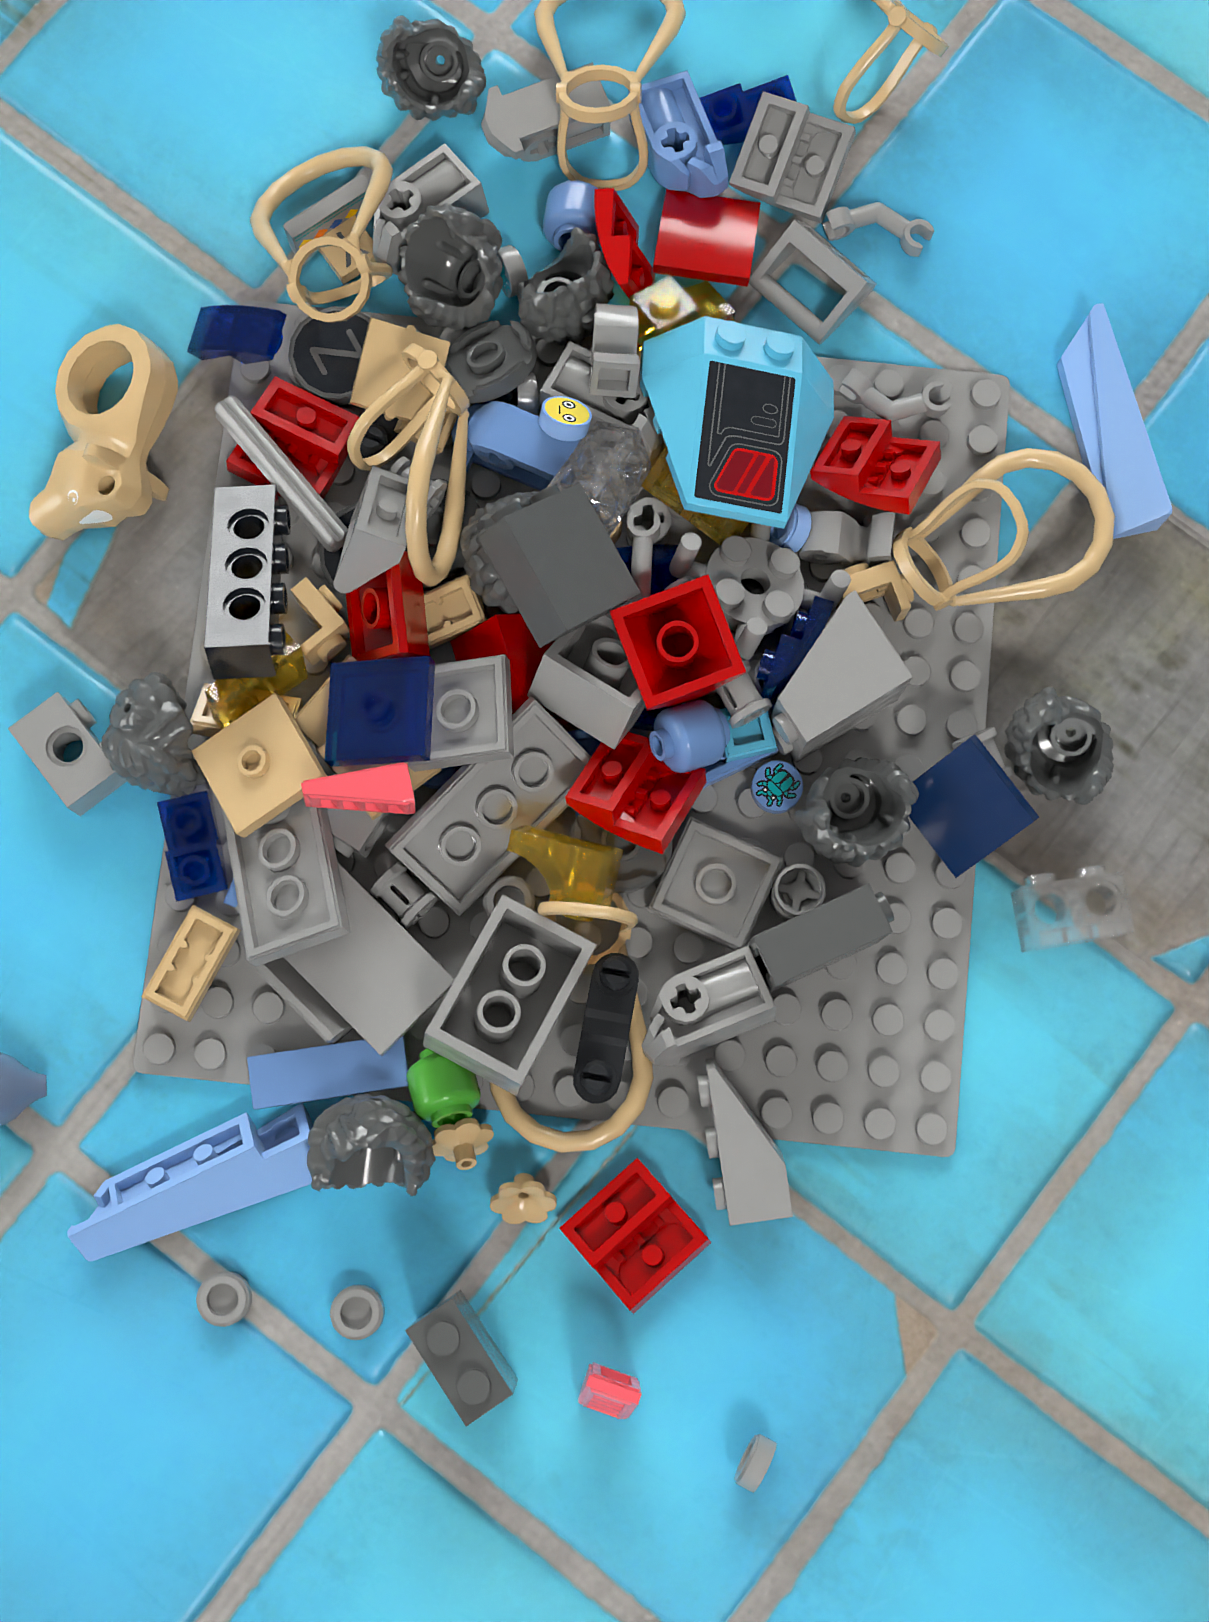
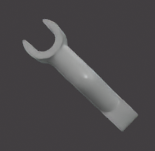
M880 202L851 210L848 207L832 209L826 213L829 221L822 223L829 241L844 238L856 228L877 223L900 238V245L903 251L913 257H919L923 246L919 242L914 241L911 234H919L929 241L934 233V228L929 222L923 219L909 221Z
M855 368L851 369L837 390L846 400L854 404H862L880 418L891 420V422L921 413L932 418L940 417L952 405L951 402L935 405L929 399L930 393H936L941 390L945 384L944 381H931L924 387L921 393L891 401L873 387L871 380L864 373Z
M633 511L627 518V534L631 542H633L631 576L641 592L632 598L630 603L651 596L653 543L660 536V517L657 512L654 513L652 528L646 531L638 530L635 527Z

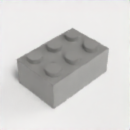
M502 894L424 1034L423 1046L517 1096L597 944Z

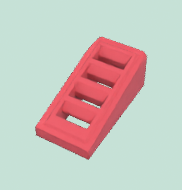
M404 762L304 780V783H301L306 807L407 815L415 814V799L408 764H404Z
M593 1362V1364H589L579 1393L578 1402L584 1407L617 1419H627L639 1404L642 1395L638 1378Z

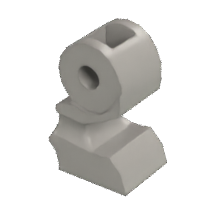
M596 303L590 358L592 366L589 395L635 398L640 371V357L636 355L638 340L637 306Z
M841 511L810 512L811 530L805 544L799 550L798 556L801 559L817 564L840 563L844 568L860 563H868L869 568L892 561V544L895 533L894 512L873 515L872 523L867 527L859 526L854 518Z

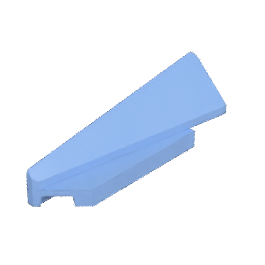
M1099 303L1093 306L1058 361L1057 368L1082 463L1106 488L1115 515L1113 539L1158 530L1172 514V505L1103 303Z
M301 1103L256 1130V1125L246 1112L105 1180L94 1194L98 1207L88 1220L75 1226L71 1225L67 1231L68 1238L87 1261H95L310 1185L312 1178L307 1167V1153L310 1148L308 1134L314 1124L306 1107Z

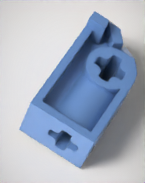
M686 70L642 84V100L639 103L640 115L648 144V165L657 183L669 190L687 191L699 198L714 197L728 188V171L724 147L721 140L717 141L688 71Z
M486 401L482 404L475 403L468 408L466 473H468L472 463H475L539 491L554 484H557L560 491L569 488L583 458L582 439L577 441L555 439L541 429L538 423L539 416L504 402ZM458 418L451 431L453 445L455 442Z

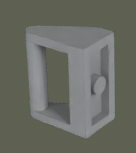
M795 219L753 272L749 280V284L819 345L845 321L877 285L876 282L810 225ZM796 249L800 250L847 291L824 322L770 276Z
M372 465L351 517L333 585L338 592L350 593L400 562L407 545L405 513L408 478Z

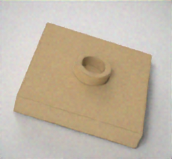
M276 693L192 750V754L235 833L243 838L303 798L301 783H304V780L327 776L285 701Z

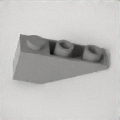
M713 1058L705 1059L707 1074L698 1075L697 1080L701 1107L712 1106L715 1126L705 1127L709 1159L720 1157L722 1177L712 1178L716 1210L727 1209L730 1226L793 1217L786 1165L781 1150Z

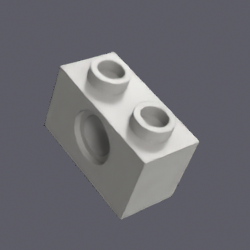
M56 692L10 726L8 730L66 807L77 815L82 816L126 783L127 780L120 777L115 770H112L109 759L102 752L101 742L90 729L97 722L79 699L70 703L59 692ZM74 741H82L83 751L80 757L72 762H64L63 754L65 748Z

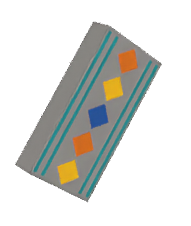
M365 174L355 177L284 223L283 227L290 248L295 254L300 247L312 239L325 235L354 215L357 218L370 182Z

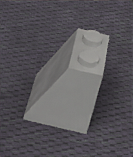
M856 591L846 595L778 697L770 717L778 750L783 755L790 753L796 763L896 702L913 677Z

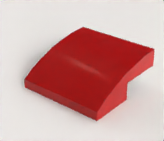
M614 188L595 189L596 227L608 267L621 289L633 305L637 306L641 316L644 319L653 318L655 273H653V267L638 247L639 225Z
M666 189L655 250L653 273L748 287L761 203L719 196L699 198L689 192Z
M274 376L250 413L321 498L324 499L348 455V438L360 417ZM237 444L226 460L228 472L255 485H272Z
M844 416L811 468V479L824 488L854 502L880 510L910 515L941 460L940 441L892 437L891 420Z
M628 732L615 750L603 742L600 743L565 796L566 804L605 830L643 848L663 854L705 786L706 769L699 768L686 773L674 772L663 761L655 758L648 737Z
M638 1158L559 1228L633 1314L711 1244L708 1237Z

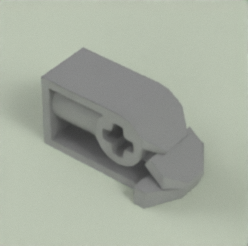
M592 62L570 71H575L586 66H593L594 64ZM559 76L551 77L505 95L501 94L498 85L489 88L486 109L481 122V128L488 144L505 157H512L515 160L521 159L526 162L538 161L557 154L560 104L556 102V84L561 83ZM600 80L579 85L569 94V98L581 106L593 108L610 106ZM569 117L566 150L610 135V122L598 124L585 123Z
M445 143L390 182L386 195L374 213L373 256L376 262L390 265L393 268V274L398 275L402 270V257L399 251L402 246L407 245L405 238L407 227L411 223H418L419 215L426 214L427 206H442L448 203L453 207L466 209L468 212L476 214L480 219L489 213L481 182Z
M569 341L540 390L538 416L540 415L542 404L547 398L564 396L576 399L585 404L592 413L588 433L583 439L625 458V466L632 469L653 460L660 454L664 440L662 434H657L653 424L655 413L649 397H644L639 385L640 375L638 377L635 398L589 395L592 366L590 363L591 351Z
M749 945L679 973L666 981L658 994L650 1014L651 1025L642 1043L644 1055L654 1065H674L679 1063V1059L775 1020L776 1006ZM687 997L691 1004H695V1011L686 1014L684 1008L679 1007L678 1000Z

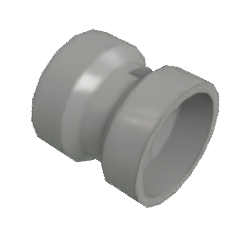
M794 864L786 867L777 876L770 890V902L774 911L786 920H790L822 905L826 896V884L822 875L815 868L806 864Z

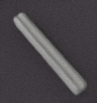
M228 396L223 401L218 402L215 406L217 420L272 485H276L278 493L324 548L329 552H336L343 547L348 528L237 397Z

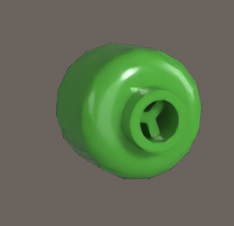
M428 1048L419 1054V1061L415 1062L407 1071L406 1082L414 1112L423 1121L431 1122L433 1127L438 1128L445 1124H455L461 1119L472 1117V1110L479 1104L481 1097L476 1074Z

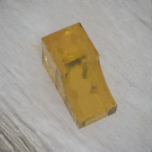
M669 275L630 296L629 306H637L638 310L637 347L640 350L644 341L704 316L727 321L735 320L734 309L708 281H703L689 287H681Z
M286 631V654L277 655V676L219 679L204 690L213 720L221 729H224L272 694L276 693L282 696L308 678L302 648Z
M527 825L511 830L507 851L524 857L540 871L549 887V901L577 902L611 907L623 854L622 849ZM563 915L579 921L590 922L593 920L592 917Z

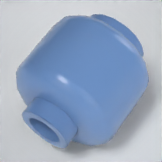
M579 180L566 181L556 185L548 194L543 230L545 238L560 252L564 249V244L567 243V240L571 238V231L575 227L582 229L587 234L596 235L597 244L600 245L594 208L595 189L598 188L590 183Z
M691 700L665 708L657 714L654 722V731L649 736V743L652 753L657 760L663 761L674 772L686 773L714 764L720 760L730 740V729L726 717L721 710L714 708L705 700Z

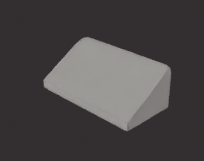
M284 957L256 967L258 969L256 972L325 1042L337 1044L353 1028Z

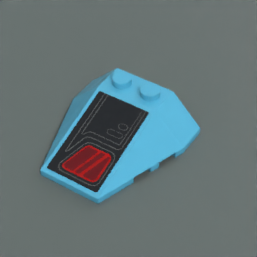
M708 316L644 341L641 348L639 385L643 396L649 397L655 413L653 424L657 434L663 435L667 446L668 454L666 460L684 510L784 529L834 419L833 379L802 336Z

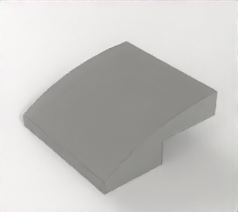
M763 91L731 175L729 185L774 207L822 224L855 138V127L810 113L808 105Z

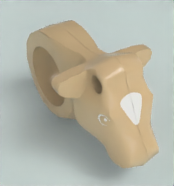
M114 324L85 334L67 352L58 370L55 387L58 410L74 443L58 453L45 489L34 497L30 504V521L45 536L63 541L82 529L116 527L128 517L144 515L152 504V498L165 501L169 488L148 471L146 461L150 449L159 437L172 411L178 392V379L174 363L167 354L152 340L138 331L121 324ZM133 362L134 369L131 384L124 397L113 408L98 414L99 393L106 379L117 368Z

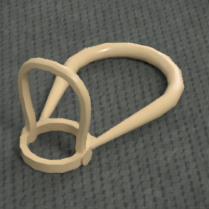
M540 0L534 12L537 33L561 80V83L556 84V102L560 104V120L557 134V156L560 168L570 181H584L598 189L614 188L616 191L630 188L640 180L648 166V144L639 108V103L642 100V85L640 82L679 33L686 16L683 0H659L665 5L666 15L636 72L610 65L586 66L567 72L553 17L557 8L567 0ZM599 80L616 82L625 86L630 91L628 96L621 102L599 108L581 106L569 98L570 92L577 86ZM630 114L639 150V163L633 172L624 178L612 180L590 179L579 174L570 165L567 157L566 137L569 117L579 122L598 124L613 122Z
M872 0L888 16L889 24L850 70L837 91L833 109L836 117L844 123H860L875 113L897 87L923 46L939 57H942L949 47L937 34L938 32L934 25L923 22L909 11L900 0ZM903 29L914 39L906 48L884 84L864 106L856 111H846L845 108L849 95L855 85L879 55L888 47L898 32Z
M580 881L563 888L552 901L539 904L538 913L554 922L556 921V915L584 916L621 922L619 937L610 949L599 955H592L587 966L595 965L602 956L610 953H621L628 956L625 943L627 939L630 940L631 929L637 925L638 918L635 913L628 910L622 896L618 893L607 892L592 885L589 881ZM580 891H595L606 895L615 903L617 908L587 903L565 902L567 897ZM636 993L629 1032L633 1078L626 1100L610 1119L588 1130L562 1132L539 1124L521 1108L515 1095L490 1082V1092L505 1122L528 1142L560 1153L595 1150L622 1136L644 1110L654 1079L652 1062L644 1055L642 1050V1043L647 1034V1029L638 993Z

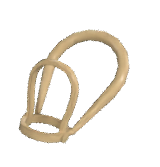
M361 146L340 148L317 155L292 168L273 182L255 204L250 217L254 236L288 276L289 284H286V289L291 301L294 304L296 303L298 308L312 319L328 323L347 321L361 311L369 299L371 288L383 283L393 274V268L390 265L370 262L367 254H363L360 250L359 240L386 195L393 175V168L385 153ZM364 166L372 169L373 173L349 237L343 239L332 236L314 238L300 247L293 259L288 260L270 224L273 212L300 187L327 173L347 167ZM328 246L340 247L355 258L356 266L361 275V279L322 292H311L304 285L300 284L299 278L302 265L308 256L319 248ZM358 293L353 303L341 312L327 314L319 312L311 306L337 301Z
M412 343L401 353L410 372L382 394L360 416L349 435L347 450L351 462L358 469L370 471L372 465L381 467L391 461L423 427L415 447L409 471L406 494L405 534L408 558L413 573L419 581L431 587L447 577L455 560L461 537L465 507L469 417L467 408L470 406V401L455 378L439 362L436 353ZM420 382L433 397L427 401L389 445L376 455L362 458L360 445L372 423L394 402ZM446 409H449L457 414L459 418L444 506L442 530L436 553L431 561L427 539V500L430 476Z
M1025 448L998 455L977 470L961 487L947 496L915 528L909 527L899 532L893 540L892 549L899 569L909 585L923 600L932 605L936 611L949 605L955 607L1042 599L1073 591L1099 571L1112 548L1115 515L1106 488L1085 465L1058 451ZM1025 468L1051 470L1073 481L1087 497L1095 519L1093 541L1080 562L1065 573L956 596V594L1004 572L1018 560L1026 546L1029 528L1021 503L1006 485L996 480L1006 473ZM984 489L994 490L1000 494L1010 507L1016 522L1017 534L1012 549L1002 560L988 569L953 584L944 563L925 538ZM908 546L918 553L927 564L937 582L939 592L929 585L920 574L909 554Z

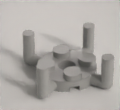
M752 523L750 537L730 536L726 538L722 545L711 555L707 564L694 561L702 544L701 538L692 532L685 533L669 565V571L673 577L678 579L692 576L694 580L704 575H709L728 626L736 632L734 641L740 657L744 661L752 658L764 635L773 633L775 628L791 621L798 608L820 614L831 613L851 582L850 575L846 571L835 570L821 593L804 589V580L799 569L800 560L797 554L791 549L781 548L769 542L771 526ZM751 578L758 581L763 586L765 593L752 594L748 592L741 584V580Z

